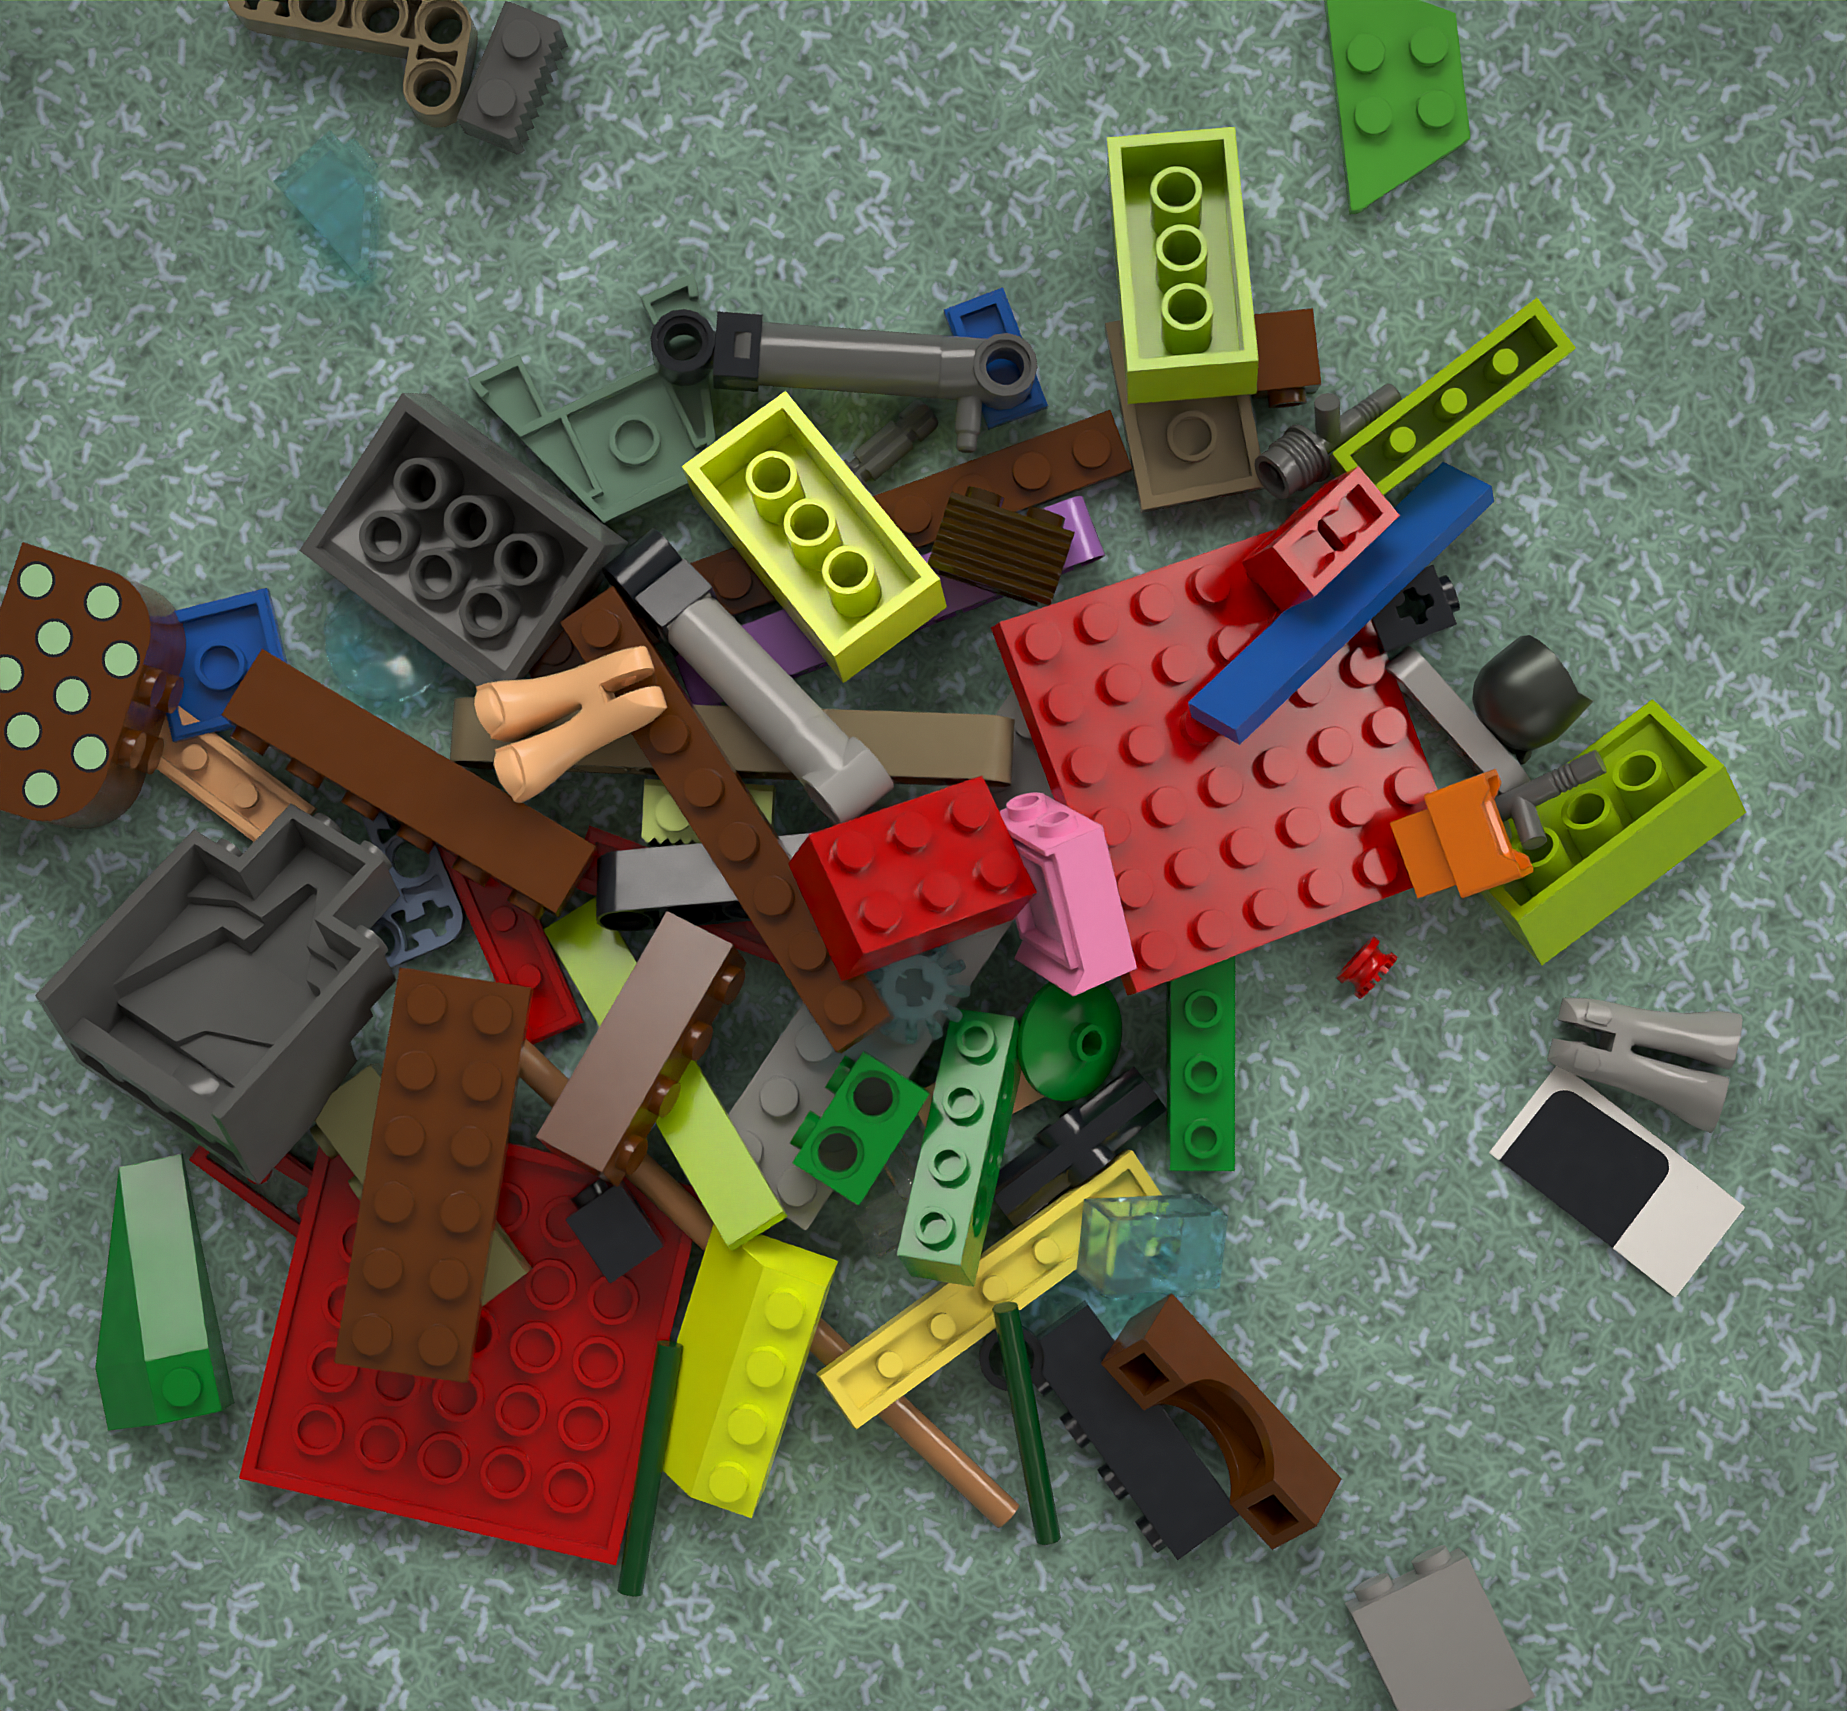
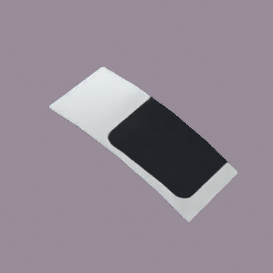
M1557 1066L1489 1152L1675 1298L1745 1208L1701 1171L1575 1074Z

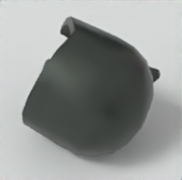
M1531 635L1520 636L1481 668L1474 682L1472 695L1478 719L1501 744L1507 746L1511 754H1516L1520 765L1526 764L1531 757L1532 750L1557 740L1594 702L1586 695L1578 692L1569 672L1556 655L1545 644Z

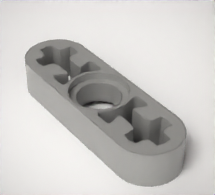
M1406 646L1385 665L1387 672L1392 674L1397 680L1401 692L1437 732L1443 728L1451 737L1447 743L1475 775L1493 769L1497 770L1502 784L1496 797L1531 781L1512 755L1411 646Z

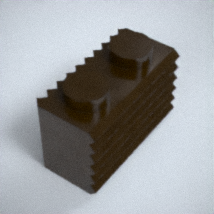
M973 486L967 487L965 496L951 491L927 563L935 574L1030 606L1043 608L1051 605L1075 532L1063 528L1066 518L1054 512L1029 506L1026 516L1001 508L1004 501L1002 496Z

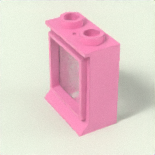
M1027 793L1011 799L1006 805L1007 808L999 812L1037 890L1034 897L1015 917L1020 939L1023 941L1014 959L1072 996L1137 969L1103 826L1043 793Z

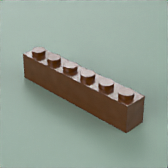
M261 649L221 714L230 724L235 726L230 737L261 756H264L267 749L271 747L291 760L285 770L317 789H319L324 779L346 792L340 801L342 804L374 822L379 812L401 824L396 836L428 855L434 845L440 847L456 857L455 862L451 866L452 869L482 887H485L490 878L512 890L507 898L509 903L538 920L541 919L545 910L558 918L561 916L598 854L595 845L526 804L514 802L509 794L264 649Z

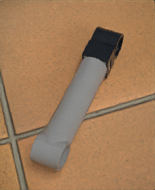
M654 528L650 529L602 567V572L611 587L614 586L621 592L634 614L644 618L648 629L675 657L680 654L802 782L811 799L834 825L858 818L894 788L889 774L874 754L857 738H849L718 602L713 587L685 558H681L660 532Z

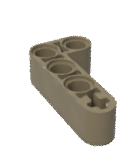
M227 0L239 21L247 29L256 33L407 59L403 79V93L415 116L423 124L433 128L447 127L457 121V116L470 87L478 44L476 27L467 8L459 0H336L334 14L323 22L307 20L308 8L315 0H260L257 10H253L246 0ZM280 2L288 3L290 16ZM383 8H392L399 12V20L392 30L386 33H375L369 30L370 19L376 11ZM445 19H454L462 23V31L455 41L449 44H438L431 40L432 30L438 22ZM433 81L449 83L451 85V93L443 104L436 107H428L420 103V94L427 84Z

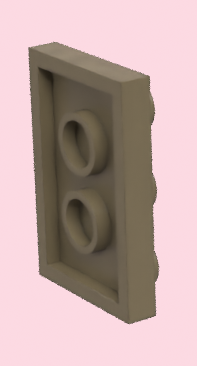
M1120 320L1105 323L1104 329L1140 513L1265 489L1259 481L1254 466L1255 459L1261 455L1249 394L1128 404Z

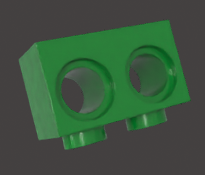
M865 1050L857 1062L846 1055L844 1056L824 1087L835 1096L822 1117L810 1110L789 1144L800 1150L792 1162L794 1165L858 1206L930 1095L929 1091ZM869 1077H877L886 1081L893 1093L890 1107L883 1113L876 1115L863 1112L857 1106L854 1098L856 1086L862 1080ZM833 1133H843L855 1142L857 1158L851 1166L836 1170L828 1167L822 1161L819 1147L821 1141L826 1136Z

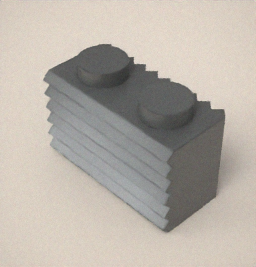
M505 1L457 116V120H459L458 122L465 134L514 154L525 151L522 143L530 140L526 131L534 128L531 120L539 117L536 108L544 105L541 96L549 93L546 84L554 82L550 73L558 70L555 61L563 59L560 50L568 47L558 21L515 3Z

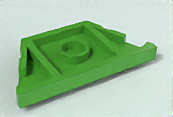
M1324 0L1349 215L1359 214L1367 209L1369 205L1398 186H1402L1422 173L1424 169L1450 155L1470 140L1456 13L1421 0Z

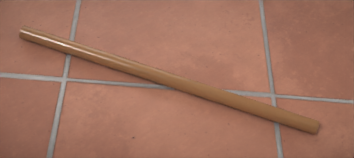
M527 1039L525 1040L520 1078L553 1108L569 1079ZM646 1152L637 1170L631 1175L625 1174V1177L705 1252L714 1224L705 1207ZM820 1317L810 1352L827 1366L852 1348V1346ZM904 1395L877 1414L997 1528L1002 1527L1015 1514L1019 1504Z

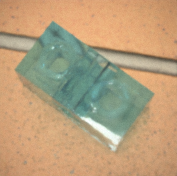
M1200 1193L1084 1199L1076 1272L1098 1290L1099 1295L1116 1301L1133 1300L1137 1297V1293L1159 1292L1164 1295L1173 1293L1175 1297L1182 1298L1194 1295L1195 1290L1220 1288L1228 1215Z

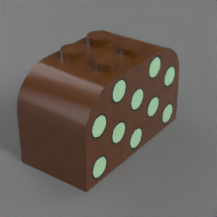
M22 542L0 607V810L44 823L75 829H91L113 822L123 815L135 802L142 789L146 774H153L159 765L164 748V740L159 735L166 712L171 714L175 711L184 688V679L179 674L186 652L185 630L183 623L179 622L175 614L176 609L159 592L111 570Z

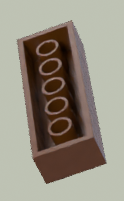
M399 967L334 1363L467 1383L470 1379L534 991L532 988Z

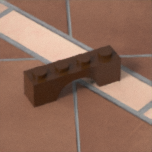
M1173 1293L1131 1317L1101 1364L1143 1410L1162 1404L1176 1406L1193 1415L1208 1429L1219 1445L1228 1467L1231 1485L1230 1505L1272 1550L1317 1527L1341 1481L1340 1476Z

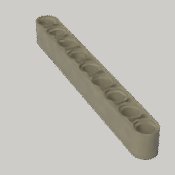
M475 697L454 699L450 760L461 767L495 769V749L515 742L491 739L490 734L484 729L476 714ZM694 705L740 778L799 780L730 706ZM581 709L545 725L518 741L549 731L568 722ZM822 709L849 738H857L874 754L889 774L893 784L953 786L983 776L987 787L1011 786L1015 719L987 714ZM631 733L593 751L566 771L657 775Z

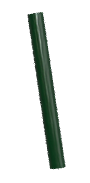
M1002 1302L995 1305L992 1310L1033 1529L1038 1544L1050 1545L1058 1542L1061 1539L1019 1307L1016 1302Z
M657 1341L617 1589L620 1594L638 1597L643 1595L683 1347L682 1344L673 1341Z

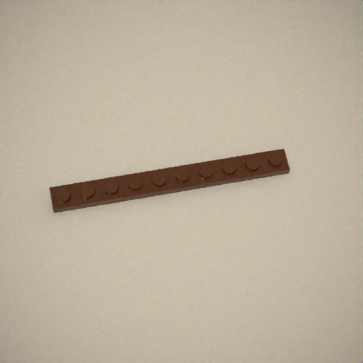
M1107 410L872 497L912 546L918 550L934 544L951 491L965 496L968 486L981 488L1002 496L1004 501L1001 508L1019 513L1027 510L1029 506L1036 507L1132 471V467L1112 412ZM734 547L690 563L713 587L718 602L732 617L777 601ZM636 615L654 645L661 644L659 639L648 629L644 618ZM563 630L530 669L529 673L531 679L561 673L586 664L566 631Z

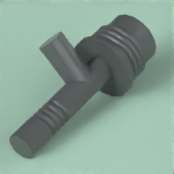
M1385 384L1342 415H1340V400L1336 395L1325 393L1317 396L1314 401L1315 433H1312L1302 425L1295 424L1285 430L1281 438L1274 441L1268 450L1255 459L1254 466L1259 481L1272 496L1280 500H1285L1297 491L1302 492L1315 482L1324 481L1331 473V463L1328 454L1350 440L1400 402L1402 398L1399 391L1393 385Z
M1593 750L1571 761L1569 764H1565L1564 767L1560 766L1552 772H1547L1497 796L1495 803L1509 840L1512 838L1508 819L1512 818L1523 849L1534 850L1543 846L1547 842V838L1536 806L1559 796L1561 793H1565L1567 789L1571 790L1579 784L1582 785L1605 774L1606 768L1599 753Z

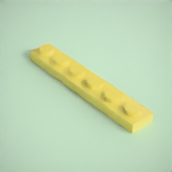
M1125 1149L1086 1181L1068 1190L981 1253L974 1287L941 1282L821 1369L816 1375L851 1426L858 1429L994 1330L996 1326L992 1309L995 1305L1002 1302H1016L1020 1311L1164 1206L1167 1201L1134 1152Z

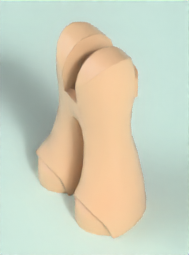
M645 646L619 650L576 668L545 677L502 680L485 683L476 687L477 692L474 703L476 714L484 729L490 734L491 739L515 742L495 749L496 755L494 757V767L498 779L504 789L511 795L514 802L522 803L538 795L584 757L602 746L654 721L656 717L668 708L659 686L638 689L615 698L614 692L639 682L654 673L655 669L648 649ZM581 709L568 722L549 731L518 741L545 725Z

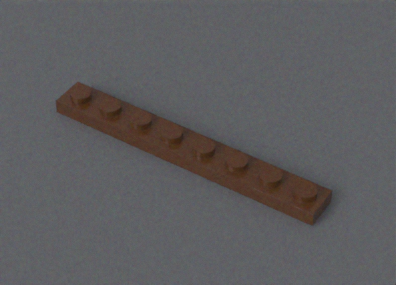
M612 586L561 621L562 627L586 663L627 648L645 646L648 649L655 669L654 673L639 682L614 692L615 698L638 689L659 686L668 708L656 717L654 721L631 732V734L835 1052L839 1054L844 1053L894 1019V1014L867 973L841 981L788 865L792 856L621 592Z

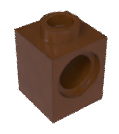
M1313 308L1254 314L1259 362L1257 392L1252 394V400L1268 398L1269 408H1288L1306 404V394L1316 393L1321 386Z

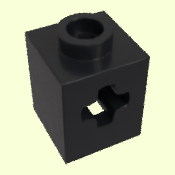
M1434 565L1425 567L1371 619L1379 640L1376 644L1381 655L1446 631L1457 624L1453 615L1454 612L1460 610L1456 591L1447 575L1438 578ZM1403 593H1407L1411 601L1422 599L1425 603L1426 610L1418 615L1419 625L1415 624L1411 616L1400 618L1398 615L1397 607L1405 602Z
M599 1178L570 1199L577 1210L571 1213L565 1220L610 1284L658 1251L666 1242L623 1179L618 1187L614 1185L609 1187L603 1179Z

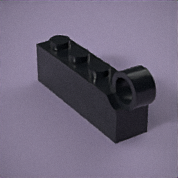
M1086 1300L1038 1335H1035L1027 1327L1022 1326L1024 1340L1033 1351V1360L1030 1365L1032 1383L1043 1397L1051 1391H1055L1068 1409L1066 1413L1059 1417L1061 1422L1081 1449L1091 1442L1106 1462L1097 1471L1119 1501L1130 1494L1144 1514L1135 1523L1157 1553L1168 1547L1175 1558L1179 1560L1239 1516L1238 1512L1230 1505L1228 1495L1163 1406L1156 1405L1143 1410L1101 1364L1115 1340ZM995 1328L981 1342L979 1349L980 1367L988 1382L998 1389L1008 1391L1005 1377L995 1372L989 1362L990 1351L998 1341Z

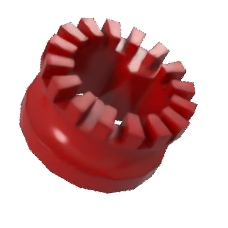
M1375 936L1371 937L1354 954L1336 976L1340 983L1348 981L1354 985L1355 992L1353 994L1358 999H1362L1374 988L1375 983L1372 979L1379 982L1382 978L1378 973L1380 972L1384 976L1398 958L1392 952L1389 954L1382 953L1378 947L1380 941Z

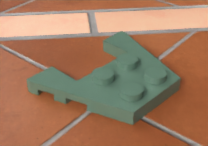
M692 273L640 297L653 327L661 316L672 310L687 309L698 312L701 315L698 286ZM681 335L671 339L666 347L668 355L679 361L690 360L701 350L699 341L688 335ZM520 354L467 378L475 394L578 500L607 527L690 488L682 466L717 441L709 375L695 385L679 386L671 384L661 377L654 364L552 412L546 411Z

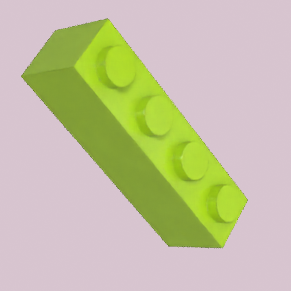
M1536 297L1332 452L1329 456L1331 473L1336 478L1359 466L1383 496H1386L1561 363L1576 347Z

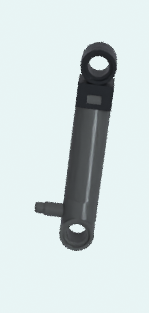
M679 309L672 310L661 316L654 325L650 337L653 362L659 375L669 383L679 386L695 385L704 380L713 370L714 389L758 392L760 385L957 400L955 418L956 448L959 452L973 453L977 449V436L980 434L982 403L987 407L998 410L1012 409L1023 403L1031 392L1038 368L1036 354L1031 345L1020 336L1009 333L995 334L986 339L763 322V315L721 311H717L716 331H713L708 320L698 312ZM681 335L691 336L699 341L701 350L690 360L679 361L673 359L666 352V347L671 339ZM997 359L1010 360L1017 365L1021 377L1013 384H998L989 377L986 367Z

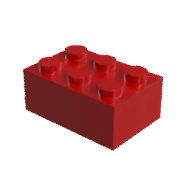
M983 776L809 834L788 863L841 981L1009 922L1019 914L1037 893Z

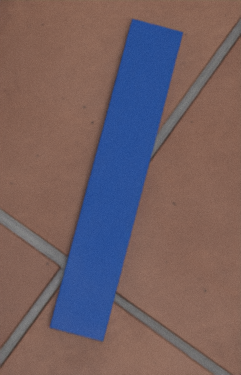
M1442 462L1394 507L1400 516L1315 597L1285 610L1188 702L1192 718L1240 745L1494 502L1492 486Z

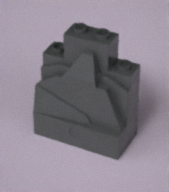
M291 803L244 853L226 839L221 838L215 843L194 829L40 989L35 997L77 1063L259 1185L308 1131L322 1111L330 1095L337 1090L355 1065L357 1059L353 1052L351 1040L373 1017L370 1010L373 1005L396 981L384 956L388 952L387 946L370 930L375 922L400 896L389 872L392 864L388 857L372 843L363 841L358 845L345 837L342 829L328 816L318 812L313 817Z

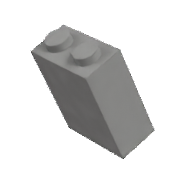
M1441 1545L1427 1550L1411 1561L1414 1570L1391 1580L1388 1573L1369 1578L1353 1589L1356 1598L1345 1602L1396 1711H1508L1535 1698L1468 1556L1460 1548L1449 1552L1446 1545Z

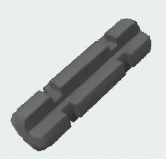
M921 400L913 401L899 413V421L894 423L891 420L853 452L855 457L853 460L848 462L845 459L843 461L865 488H867L866 481L871 477L873 480H877L913 449L912 443L916 439L921 442L937 429V417Z

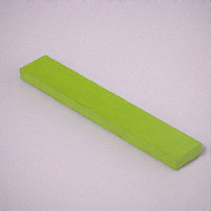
M595 897L543 930L600 1027L638 961L620 931L609 930L597 924ZM691 1060L679 1080L681 1090L674 1107L664 1118L658 1117L655 1123L726 1245L733 1251L788 1217L697 1061Z

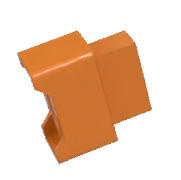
M1496 769L1424 794L1428 809L1390 822L1417 898L1455 885L1461 898H1466L1533 873V866L1529 856L1512 849L1495 803L1496 795L1502 784Z

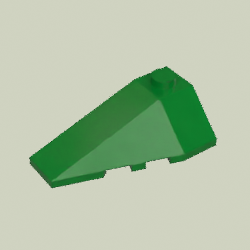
M183 1153L121 1166L118 1170L95 1366L108 1431L160 1425L216 1413L235 1403Z

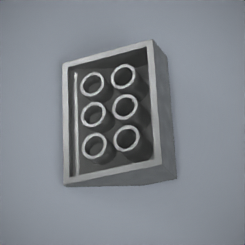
M402 393L299 551L479 686L502 680H522L564 630L560 622L583 607L594 595L605 578L602 567L623 552L628 542L429 393Z

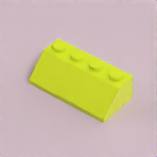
M713 1224L677 1339V1343L682 1344L683 1347L663 1471L691 1498L752 1518L765 1489L835 1274L838 1264L837 1260L762 1234L757 1235L732 1251L726 1245L715 1224Z

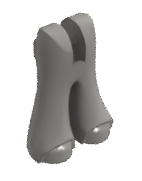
M1590 998L1562 999L1557 1018L1558 1021L1576 1025L1577 1028L1591 1033V1030L1602 1032L1598 1049L1588 1046L1587 1042H1570L1552 1038L1547 1061L1572 1074L1641 1096L1662 1106L1687 1124L1709 1133L1714 1131L1725 1102L1729 1077L1647 1058L1633 1053L1631 1047L1639 1046L1662 1050L1729 1070L1734 1064L1739 1046L1743 1021L1742 1014L1726 1011L1664 1012Z

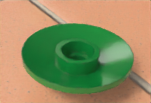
M1050 981L1033 996L1021 1019L1017 1052L1023 1075L1035 1091L1057 1101H1074L1089 1095L1104 1082L1117 1060L1122 1041V1019L1116 999L1103 983L1072 996Z

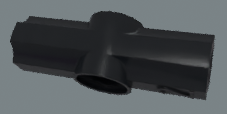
M1134 1066L1126 1072H1122L1121 1075L1098 1091L1099 1093L1081 1107L1077 1103L1059 1116L1060 1119L1052 1125L1048 1124L1032 1138L1035 1141L1033 1144L1000 1168L993 1200L1015 1227L1021 1222L1028 1220L1068 1186L1073 1189L1094 1175L1117 1155L1115 1152L1117 1148L1168 1110Z

